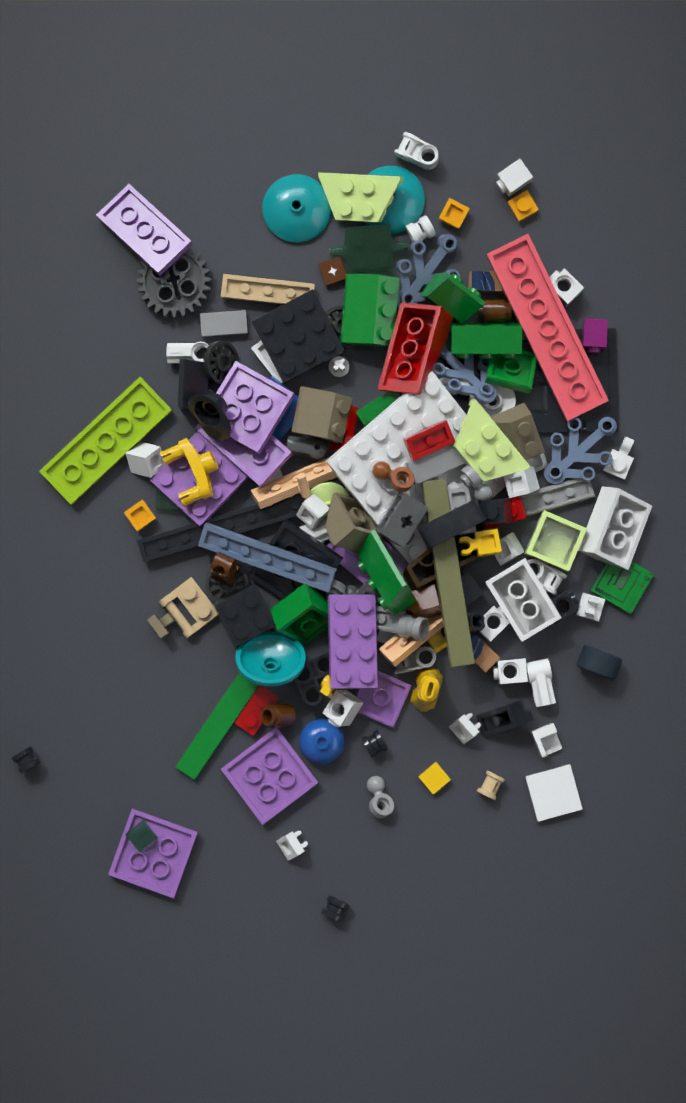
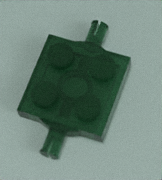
M391 224L344 227L345 240L343 246H330V251H334L330 252V256L344 255L347 261L348 274L393 271L394 251H408V241H393L391 237Z

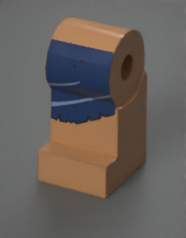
M494 271L468 272V289L472 287L479 293L504 294Z
M475 633L470 634L474 662L486 673L500 657Z

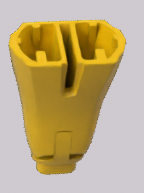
M428 667L418 670L415 680L417 688L412 691L410 702L421 712L435 709L443 680V675L439 669Z

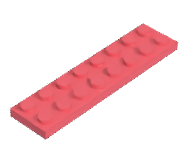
M529 234L486 254L519 324L522 325V331L565 420L569 421L609 401Z

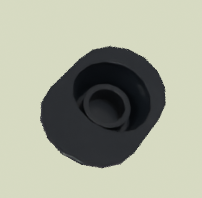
M211 389L206 390L203 394L192 395L189 398V410L196 417L204 431L215 440L226 441L231 436L232 429L226 416L227 403L225 399Z

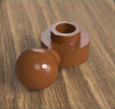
M379 461L372 468V473L376 479H390V485L398 492L410 490L415 480L413 472L406 467H398L393 471L388 463ZM398 480H403L404 484L399 483Z

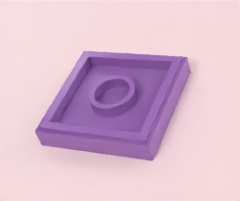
M377 670L378 688L359 689L356 697L364 703L358 713L393 728L412 685Z

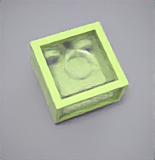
M544 510L536 524L524 555L567 573L572 566L587 528Z

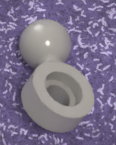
M466 465L460 470L462 475L460 480L466 487L469 488L471 486L475 489L474 496L479 502L488 501L492 498L493 492L491 487L482 484L481 477L470 465Z
M372 776L367 781L368 791L374 794V797L370 800L369 809L375 817L385 818L392 813L394 802L389 795L383 793L385 788L384 780L379 776Z

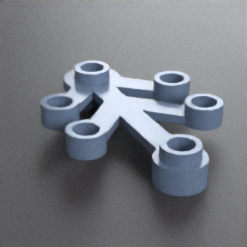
M443 234L438 238V249L425 267L423 261V253L426 249L425 244L422 241L411 243L410 250L413 253L416 279L410 286L408 272L411 271L412 264L407 259L399 260L396 264L401 289L398 291V307H400L401 303H406L404 298L407 294L411 297L408 303L417 304L420 301H426L420 296L422 292L418 291L433 278L435 274H432V272L444 256L456 249L457 240L453 235ZM448 239H450L452 242L450 248L446 247V241ZM416 244L421 245V250L419 252L415 251ZM403 262H406L407 269L403 271L401 269V264ZM449 269L446 271V273L448 274L454 272L457 276L460 277L459 272L455 269Z
M445 343L438 357L445 359L455 370L446 369L443 364L435 363L432 371L438 379H450L446 386L447 391L453 395L458 393L473 395L480 404H489L494 401L497 392L493 385L485 383L488 366L482 364L486 363L488 365L490 358H480L477 365L480 370L479 380L474 375V354H470V358H464L463 365L446 348ZM459 380L467 381L471 386L462 385Z
M576 417L569 420L567 424L570 430L568 456L562 461L561 446L564 444V437L560 433L552 434L550 438L552 462L547 464L544 469V476L549 483L560 484L566 478L584 479L585 481H592L595 478V471L591 467H585L583 470L567 469L574 462L600 463L603 466H608L612 463V455L607 451L600 454L585 453L603 436H612L616 432V422L610 417L602 418L598 423V429L579 446L578 439L579 430L582 426L581 421ZM577 421L579 426L573 429L570 427V423ZM605 422H610L612 424L610 430H605L603 428V424ZM555 436H560L562 438L560 444H555L553 442V438ZM608 455L610 460L604 463L601 461V457ZM554 468L560 470V474L557 477L551 475V471ZM586 470L592 471L593 475L591 478L584 477Z

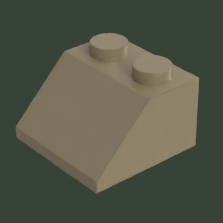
M300 387L292 432L325 442L343 443L348 413L353 398L334 392Z
M525 403L491 416V419L525 460L545 453L532 414Z
M336 492L332 495L325 526L329 534V540L335 547L357 552L369 533L374 529L376 530L377 525L355 498Z

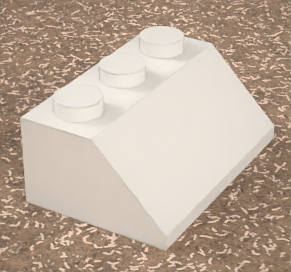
M602 486L578 551L596 560L628 570L652 505L619 488Z
M526 558L486 581L487 586L521 641L526 640L562 618Z

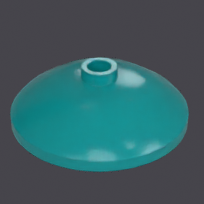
M398 166L379 167L367 174L404 177L402 184L398 185L394 193L395 199L386 209L382 222L364 221L367 226L379 233L398 234L406 231V225L410 223L415 224L419 220L424 210L425 195L420 181L414 174Z
M293 174L278 179L270 186L263 200L262 212L267 227L276 237L290 243H303L316 238L326 228L331 215V207L324 189L318 181L306 175ZM294 202H299L301 204V207L299 209H294L292 207V204Z
M263 632L240 644L236 651V667L239 673L248 681L262 686H279L291 682L301 674L306 662V655L302 645L297 640L280 632Z

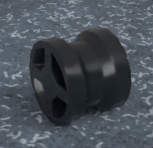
M378 729L373 731L371 736L361 738L371 758L375 757L380 751L388 750Z
M31 746L11 758L13 762L18 764L21 774L41 762L39 758L34 756Z
M329 895L327 906L322 909L321 913L342 922L344 918L343 913L348 909L349 904Z

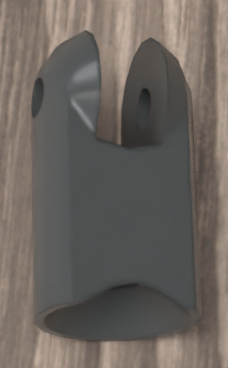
M288 436L287 448L293 453L292 456L310 458L314 461H320L326 456L327 447L323 441Z

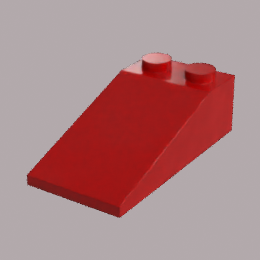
M411 303L400 304L378 385L379 391L413 395L421 394L428 375L432 371L447 340L453 318L442 306Z

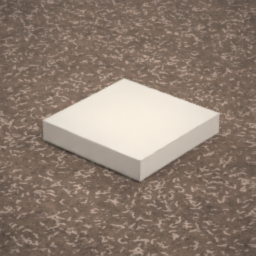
M570 764L525 776L537 821L582 810Z

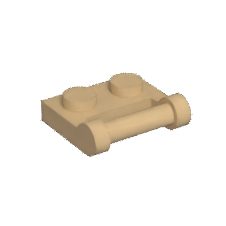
M192 577L159 601V604L169 611L184 631L182 634L186 639L218 616L211 601ZM178 597L197 621L194 625L191 626L173 603L175 598Z

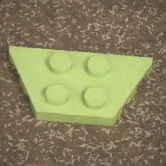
M318 173L335 220L382 222L386 209L391 205L395 197L393 195L398 185L402 184L404 178L399 176Z
M472 399L469 403L470 408L467 416L462 420L460 432L452 445L467 465H470L479 474L483 482L529 469L530 465L478 401Z

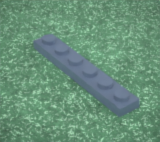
M210 523L204 524L198 546L217 553L221 552L239 561L328 593L331 590L337 571L336 568Z

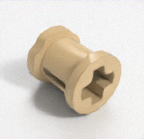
M487 770V776L481 788H478L477 791L496 800L497 797L495 795L505 779Z

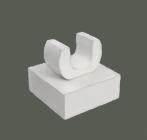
M582 593L578 605L579 610L576 612V615L599 622L605 599Z
M472 713L466 716L465 714L449 726L463 744L479 733L478 728H480L481 724L473 725L469 720L473 716Z
M292 831L276 841L288 861L303 853V848L308 845L307 841L302 844L299 843L297 836L301 834V831L295 833Z

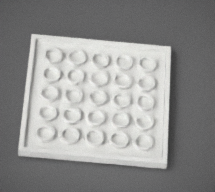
M431 371L420 395L402 394L325 462L378 527L398 491L392 488L390 479L379 480L374 477L372 473L374 464L384 461L389 464L393 471L398 467H406L405 463L410 461L411 458L403 441L404 438L442 420H447L455 439L460 432L462 420L467 415L434 372ZM464 463L426 481L445 479L447 489L466 487L460 480V476H462L460 470L467 464ZM503 476L482 481V484L491 487L493 492L492 498L506 486ZM398 480L399 483L404 484L403 480ZM421 483L413 484L410 490L404 492L424 504ZM470 486L469 493L472 501L476 499L474 496L475 489ZM402 517L400 521L405 524L406 520ZM427 518L424 520V522H423L421 525H418L417 528H419V527H421L422 525L426 524V523H427ZM417 528L414 531L415 536L412 542L406 545L405 548L389 540L408 565L427 550Z

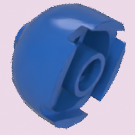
M328 719L313 720L306 724L301 731L299 738L300 750L304 757L312 763L320 765L332 763L339 758L344 750V733L340 727L332 725Z

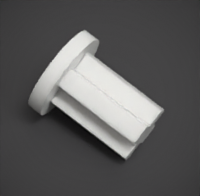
M341 356L334 357L329 363L330 373L335 377L345 376L349 371L347 359Z

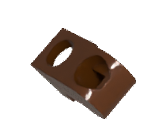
M218 552L211 565L212 579L231 587L241 566L237 563V559Z

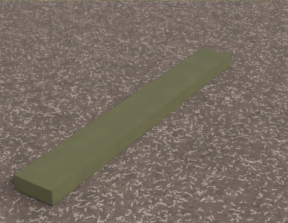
M445 479L422 482L424 505L428 507L426 511L428 523L450 512ZM452 537L431 548L450 668L475 664L455 537Z

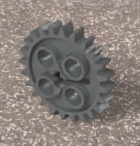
M192 247L172 264L175 277L179 279L177 280L181 300L176 298L173 284L170 282L171 276L168 269L164 277L156 278L154 270L144 261H141L145 269L137 271L139 275L143 276V278L136 279L138 284L143 285L138 288V292L146 293L141 299L142 301L150 300L147 307L150 309L156 306V314L163 310L164 317H167L169 312H172L174 319L177 317V312H181L182 316L185 317V310L188 309L193 314V306L196 305L201 308L199 300H207L203 292H210L211 290L210 287L205 285L212 282L211 278L205 277V275L210 273V269H203L207 262L206 260L199 262L201 254L197 253L193 256ZM179 262H186L188 264L186 271L179 272L176 270V265ZM187 283H191L195 287L194 291L190 294L182 292L183 286ZM168 289L172 291L170 299L162 300L160 298L163 290Z

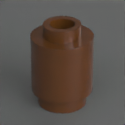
M505 299L483 300L485 304L478 310V318L483 319V323H505L506 320H511V306L509 302H505Z
M271 704L261 712L263 724L270 728L290 727L293 725L296 717L295 710L290 704Z

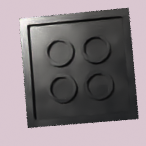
M313 289L252 321L284 384L345 352Z
M287 519L283 521L269 543L271 546L336 569L344 558ZM254 566L249 574V577L282 599H285L303 585V583Z

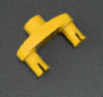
M185 438L178 441L177 445L160 452L166 465L182 457L187 458L197 480V486L178 493L184 507L201 498L205 500L213 496L209 473L218 470L219 467L211 451L200 455L190 440Z

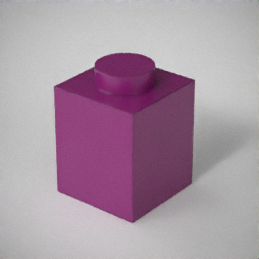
M590 318L583 320L581 344L584 349H587V353L599 354L601 350H605L607 347L608 320Z

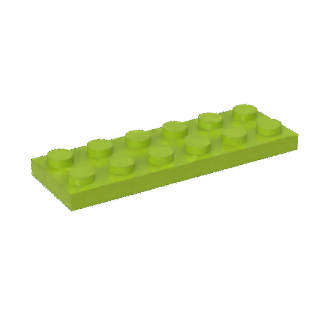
M139 377L39 472L70 505H73L126 455V452L137 445L170 414L172 409Z

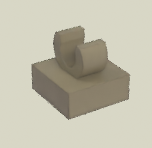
M167 613L161 619L154 614L147 621L159 637L163 639L170 634L166 627L174 622V619Z

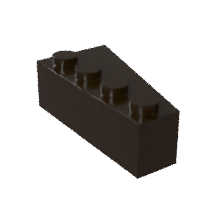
M482 522L475 525L477 532L489 530L487 525H483ZM473 534L454 536L460 571L491 556L478 557L476 550L467 556L461 555L460 552L469 549V546L466 543H458V540L465 536L474 539ZM431 548L427 549L408 565L402 573L411 591L437 582Z

